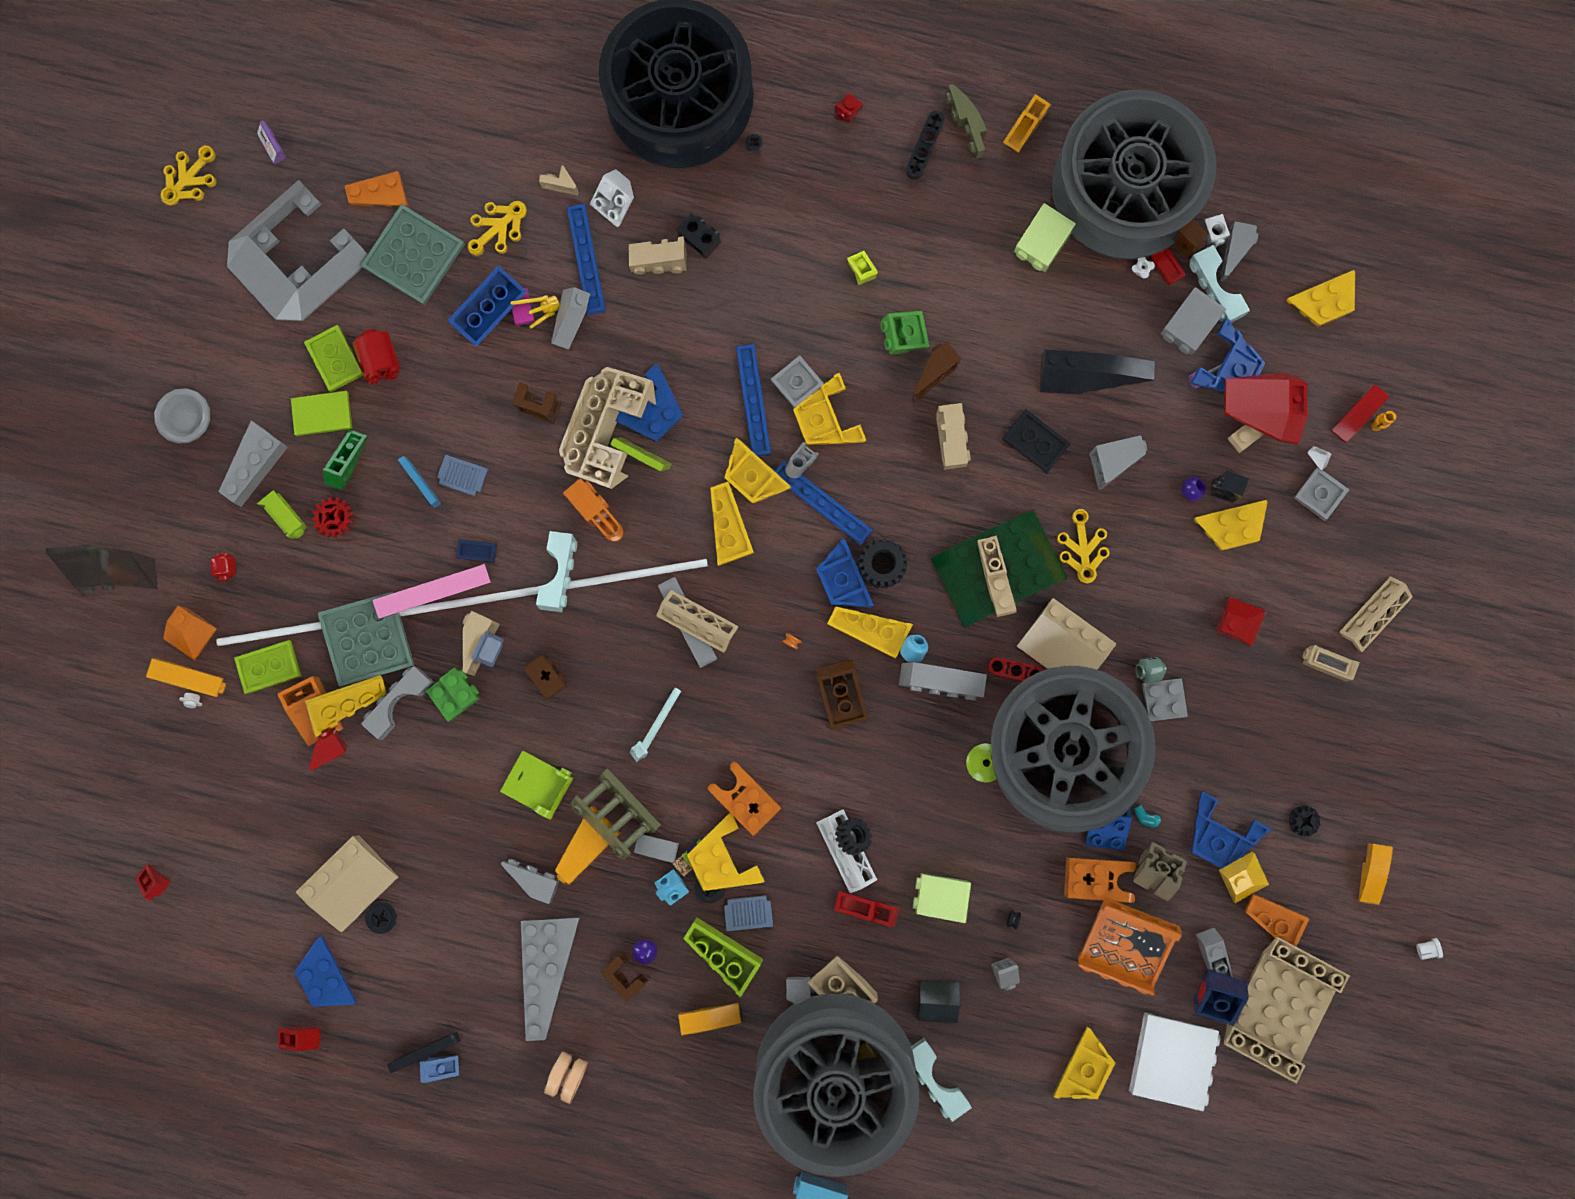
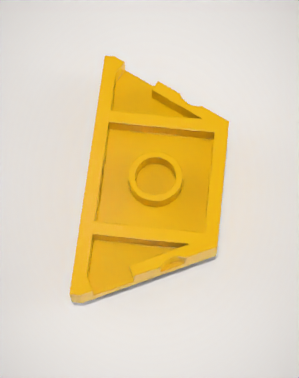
M1350 271L1289 297L1286 301L1288 304H1293L1298 308L1299 312L1303 316L1308 317L1317 327L1352 313L1355 310V271Z
M738 438L735 439L725 479L754 504L791 488L785 480Z
M1267 500L1195 517L1194 521L1204 529L1205 534L1215 542V545L1221 551L1260 541Z
M1086 1026L1053 1093L1055 1098L1098 1099L1115 1065L1114 1060L1089 1027Z

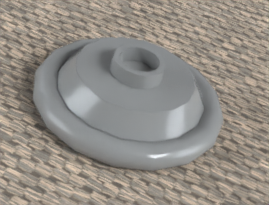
M187 388L175 389L165 394L158 402L154 412L155 425L158 432L168 441L177 444L190 443L200 438L207 430L210 422V408L206 399L198 392Z

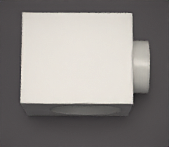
M1223 214L1205 219L1200 225L1209 234L1205 239L1207 247L1223 245L1230 236ZM1212 229L1217 230L1219 232V235H1215L1212 232Z

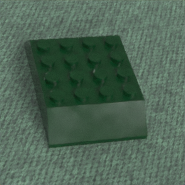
M1034 510L959 543L931 559L964 628L996 613L983 571L978 540L997 536L1015 603L1068 579Z

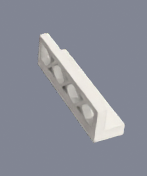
M843 809L816 823L849 892L852 893L877 881V878L864 851L858 854V863L852 854L847 855V852L841 851L842 847H838L839 842H836L835 839L837 838L835 832L838 831L836 830L838 824L835 818L839 816L842 822L848 820ZM851 830V837L856 842V835ZM862 871H865L869 877V880L866 882L862 876Z

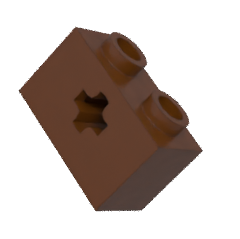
M1192 219L1177 233L1173 239L1175 242L1173 246L1187 259L1190 255L1193 256L1202 250V247L1207 243L1205 239L1209 234Z
M540 655L523 669L545 699L550 700L567 687L565 683L567 679L561 671L557 673L554 669L555 663L549 656ZM545 672L551 673L549 675L550 680L543 679Z

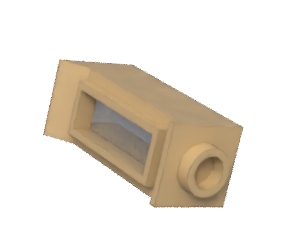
M1317 645L1309 646L1302 655L1304 659L1302 664L1343 681L1354 679L1360 663Z

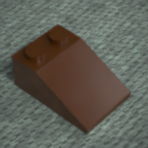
M947 341L943 344H937L932 349L933 352L930 354V358L915 388L912 398L914 403L958 368L961 357Z
M853 659L817 668V679L831 729L868 720Z

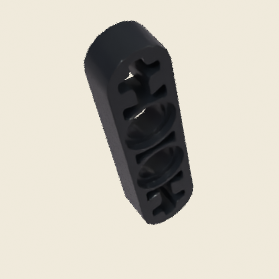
M932 111L928 115L907 165L906 173L910 179L917 180L923 175L944 124L945 118L940 111ZM935 117H938L939 120L937 121L935 128H931L933 124V119H935ZM926 133L933 134L934 139L932 141H926L924 139V135ZM923 149L927 152V156L921 158L917 155V151ZM917 161L919 163L918 171L914 174L912 169H914Z
M458 1031L387 1064L390 1074L460 1042L461 1038Z

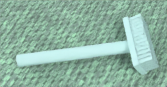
M673 689L643 742L639 741L637 745L631 748L630 754L636 762L647 756L648 747L681 693L679 689Z

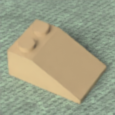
M471 611L463 620V672L475 676L481 663L471 658L481 636H484L485 632L495 635L500 624Z
M838 956L808 981V984L818 995L847 994L858 996L872 1003L878 1001L877 992L862 976Z

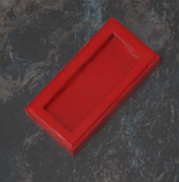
M1169 248L1149 256L1168 286L1185 277V272Z

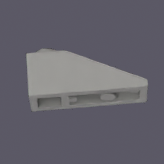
M1236 221L1229 229L1230 236L1227 240L1220 281L1224 282L1252 245L1256 244L1258 239V233H1256L1257 226Z
M575 287L563 290L551 344L567 350L570 348L586 313L590 293Z
M1010 958L991 964L998 986L1001 989L1004 988L1005 991L1011 990L1016 987V984L1020 983L1018 966Z

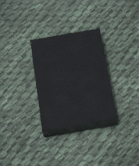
M1025 409L1002 438L1003 441L1046 474L1071 444L1027 409Z

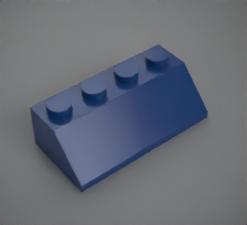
M498 265L451 315L447 322L477 347L513 308L514 305H511L510 302L520 300L527 291Z

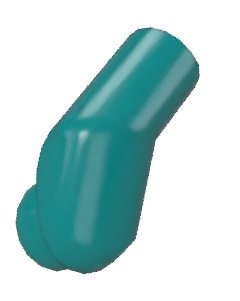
M1142 805L1133 808L1142 825L1153 828L1161 823L1159 815L1146 814Z

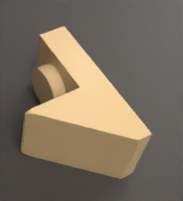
M563 165L559 178L553 174L540 175L539 183L542 188L578 196V189Z

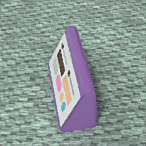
M262 120L257 132L258 137L273 164H277L286 159V156L270 127Z

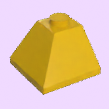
M1254 852L1219 870L1234 903L1269 885Z

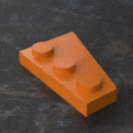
M398 171L344 185L350 205L392 207L402 204L409 208Z

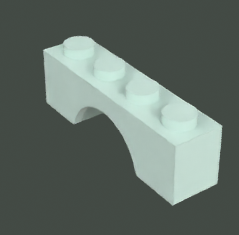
M1212 245L1192 256L1189 260L1190 268L1194 273L1196 272L1201 288L1205 289L1210 298L1227 309L1219 320L1222 322L1228 318L1233 322L1245 316L1250 310L1242 295L1225 292L1217 282L1216 272L1222 263V259L1215 246Z
M552 531L549 533L546 550L557 559L558 572L551 582L539 586L536 605L540 610L562 612L563 607H566V589H569L571 583L569 572L574 567L572 556L573 552L577 550V541H575L576 539L573 534Z
M925 1038L911 1046L915 1069L918 1072L916 1076L922 1085L926 1083L930 1089L928 1094L934 1102L938 1101L942 1107L939 1110L945 1119L949 1117L953 1122L970 1110L972 1107L959 1087L944 1088L933 1079L932 1066L937 1057Z

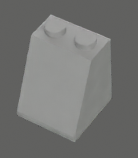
M1195 287L1160 334L1163 335L1167 342L1177 345L1181 352L1192 355L1227 309Z
M1141 435L1097 445L1089 453L1099 490L1115 480L1146 454L1147 444L1145 440H1142Z

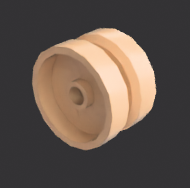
M562 1051L550 1072L544 1094L555 1097L560 1088L563 1087L560 1099L565 1103L571 1104L584 1076L588 1062L579 1058L570 1069L572 1055Z

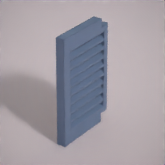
M445 455L437 478L440 479V485L475 496L477 491L481 492L489 469Z
M485 632L484 636H481L471 659L493 668L503 647L504 639L490 632Z
M766 895L727 899L728 905H724L726 931L773 926L771 900L767 901Z

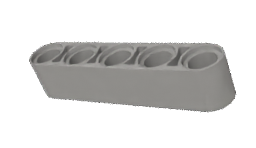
M675 577L658 585L664 599L671 590L685 597ZM673 598L669 600V602L675 605L679 604V602L674 600ZM687 609L688 612L694 614L692 609ZM681 630L700 668L717 660L710 645Z

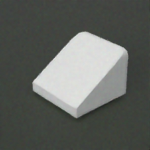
M1315 446L1308 451L1309 456L1316 465L1323 470L1328 464L1331 453Z

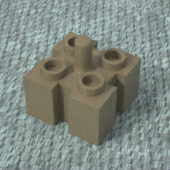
M1151 842L1141 854L1138 863L1139 868L1136 870L1133 882L1147 890L1154 889V894L1169 901L1180 888L1183 878L1181 875L1184 873L1187 861L1175 854L1168 855L1165 853L1166 849Z

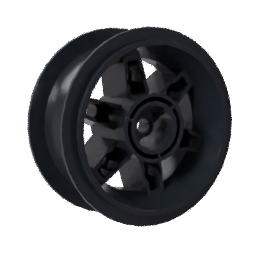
M657 0L650 2L626 15L608 36L599 60L600 89L607 105L610 122L617 136L627 148L642 159L668 168H687L708 163L727 152L739 140L751 117L754 93L751 79V59L747 44L734 23L712 6L695 0ZM694 44L709 48L714 53L698 57L694 52ZM665 45L658 50L655 49L658 46ZM634 66L646 78L627 86L630 71ZM684 73L690 76L689 79L685 78ZM675 78L681 79L679 82H673ZM728 82L726 97L721 102L709 90ZM661 110L660 127L650 124L640 115ZM690 114L703 121L697 125L682 128L685 116Z

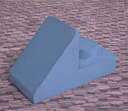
M458 1055L429 1057L428 1060L420 1062V1078L423 1083L459 1076Z

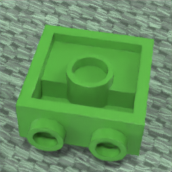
M922 311L890 313L882 318L880 326L882 332L886 334L884 346L886 350H889L890 355L903 354L913 350H924L930 347Z
M454 667L442 676L437 683L426 690L448 722L480 699L477 695L479 694L478 689L474 684H469L466 680L468 676L463 672L462 668L459 670Z

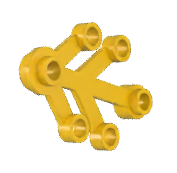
M202 146L199 149L198 155L200 158L188 171L186 164L189 162V156L182 151L176 154L179 181L175 185L173 178L177 175L176 169L171 165L164 167L166 187L161 191V199L166 205H175L180 199L194 198L196 201H201L204 198V193L199 188H194L192 191H181L185 186L206 184L208 187H213L216 185V179L211 174L203 177H194L207 162L214 161L216 154L211 147ZM212 178V181L207 183L208 179ZM200 192L199 196L195 197V194Z
M514 201L509 206H496L492 202H488L485 205L487 214H506L503 218H481L478 214L471 217V223L474 227L493 226L478 240L473 239L468 243V250L473 256L481 255L484 251L483 245L498 232V242L495 244V249L500 254L506 253L507 224L512 220L513 229L509 232V236L514 242L521 239L520 221L525 217L527 209L525 204L520 201ZM490 206L494 207L492 211H488ZM515 208H520L519 212H514ZM475 219H480L478 223H474ZM514 233H518L516 238L512 237ZM474 244H478L476 249L472 248ZM500 245H504V249L499 250L498 247Z
M1078 509L1073 513L1072 520L1077 524L1079 545L1071 540L1065 532L1057 536V542L1061 545L1065 544L1081 557V564L1074 560L1068 551L1062 552L1059 555V560L1077 571L1078 579L1082 583L1088 584L1096 579V568L1103 559L1109 556L1110 552L1106 547H1102L1097 551L1096 558L1091 563L1089 562V555L1099 542L1107 537V531L1103 528L1098 529L1095 532L1094 538L1087 545L1085 522H1087L1089 516L1084 509ZM1081 515L1083 517V520L1078 521L1076 519V516ZM1099 531H1102L1104 533L1103 538H1100L1098 536ZM1061 535H1064L1066 537L1065 542H1062L1060 540ZM1101 550L1106 551L1105 557L1100 555ZM1063 554L1068 555L1067 561L1062 559ZM1088 571L1090 573V576L1085 577L1083 575V572Z

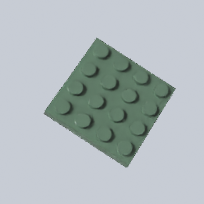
M401 204L360 266L425 306L465 243Z
M394 592L318 613L339 687L414 666L400 613L398 612L379 619L372 601Z

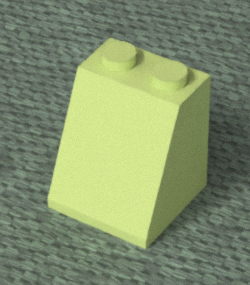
M1044 203L1020 239L1014 252L1021 260H1027L1032 263L1036 270L1046 272L1070 237L1076 223Z
M921 873L920 878L917 877L915 889H918V897H914L913 909H916V914L966 923L971 883L967 880Z

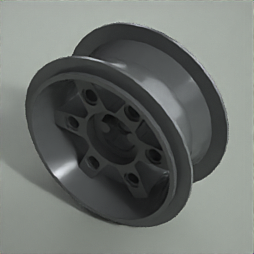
M1126 90L1103 97L1091 104L1078 116L1065 138L1052 177V195L1056 211L1076 223L1071 235L1088 249L1112 258L1137 259L1159 253L1175 243L1173 239L1177 233L1198 215L1212 192L1217 167L1212 139L1201 120L1187 106L1165 94L1147 90ZM1125 131L1139 132L1146 134V136H1137L1129 138ZM1097 142L1104 159L1083 160L1088 149ZM1162 144L1174 154L1178 161L1166 159L1164 150L1161 147ZM1131 170H1136L1138 174H1133ZM1086 190L1105 192L1108 198L1102 210L1091 201ZM1181 191L1178 202L1169 210L1161 192ZM1107 208H1113L1115 213L1109 212ZM1124 208H1133L1142 222L1133 223L1117 218Z
M1083 666L1050 668L1024 680L1014 688L1003 702L994 721L991 735V754L994 772L1005 797L1016 810L1029 820L1048 829L1062 832L1094 830L1106 826L1122 816L1135 803L1148 783L1156 754L1153 726L1139 698L1120 680L1105 672ZM1076 697L1067 720L1060 721L1042 706L1055 699ZM1093 702L1107 710L1116 719L1119 726L1094 730L1089 725ZM1078 706H1085L1088 712L1080 715L1076 708ZM1042 716L1049 719V722L1041 725L1037 719ZM1027 720L1044 739V744L1017 753L1018 736L1023 724ZM1106 735L1116 736L1117 741L1109 743L1106 740ZM1070 737L1069 741L1063 746L1062 754L1064 761L1061 763L1055 756L1054 745L1061 739ZM1079 740H1081L1086 745L1087 750H1089V756L1082 764L1073 766L1074 760L1079 757L1081 752ZM1069 746L1075 747L1077 754L1074 756L1068 755L1066 748ZM1127 746L1125 768L1118 781L1099 759V756ZM1028 755H1037L1039 760L1036 763H1030L1027 760ZM1048 769L1054 775L1051 797L1048 798L1033 788L1023 773ZM1098 772L1105 774L1107 780L1099 782L1096 779V774ZM1084 779L1102 794L1099 798L1089 802L1067 803L1074 781ZM1059 782L1067 784L1068 789L1065 792L1057 790L1056 785Z
M824 994L802 1000L779 1015L769 1027L759 1047L753 1095L756 1118L769 1144L785 1160L800 1169L813 1174L839 1177L869 1171L884 1163L901 1148L910 1135L917 1118L919 1087L915 1073L913 1050L909 1039L902 1027L889 1013L871 1001L858 996ZM838 1034L833 1049L824 1050L812 1040V1038L821 1035ZM846 1039H849V1040L852 1041V1042H851L850 1044H848V1045H845V1044H844L845 1041H846ZM860 1039L869 1043L881 1056L858 1060L857 1052ZM790 1057L803 1074L780 1081L785 1063ZM827 1083V1093L825 1094L820 1087ZM845 1083L851 1088V1091L846 1095ZM838 1085L841 1088L839 1090H836L832 1086ZM891 1087L887 1102L881 1110L869 1094ZM809 1109L814 1116L813 1126L802 1122L792 1112ZM852 1122L857 1126L853 1129L835 1130L836 1127L845 1126Z

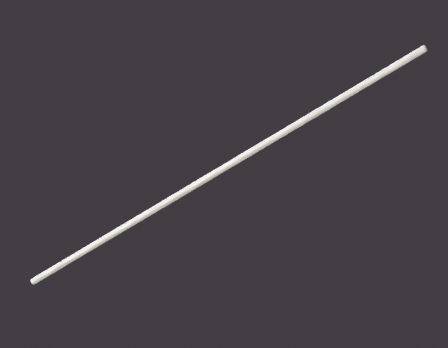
M707 559L574 580L571 581L569 589L707 567L708 563ZM539 586L420 605L399 613L400 616L535 595L538 594ZM320 622L218 638L216 641L218 646L320 630L322 627Z

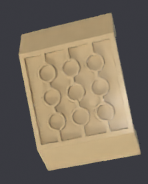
M1276 937L1262 952L1247 982L1249 999L1234 1026L1227 1024L1224 1044L1297 1084L1306 1066L1301 1061L1335 992L1342 993L1350 975Z

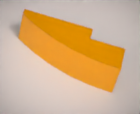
M1035 94L1003 143L1019 153L1049 111L1051 104Z
M1368 843L1366 863L1363 862L1359 902L1380 904L1390 870L1393 847Z
M739 1003L679 1013L681 1035L741 1023Z

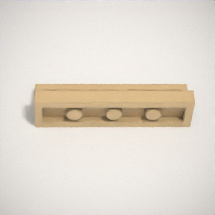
M1390 576L1340 631L1342 637L1352 641L1356 649L1363 652L1413 597L1407 585ZM1404 593V597L1399 601L1400 596ZM1365 635L1364 640L1360 643L1359 641Z
M672 590L661 603L657 613V617L723 653L726 651L730 640L739 627ZM673 598L674 600L678 601L679 604L675 605L669 602V600ZM687 609L695 610L696 614H691ZM704 618H710L713 623L706 622ZM721 627H726L730 629L731 632L728 634L725 631H723Z

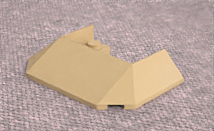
M606 367L601 370L602 373L595 377L591 376L585 381L559 448V453L564 459L566 473L612 489L628 477V475L621 472L627 454L607 447L617 423L615 420L620 411L642 418L647 402L656 405L652 380Z

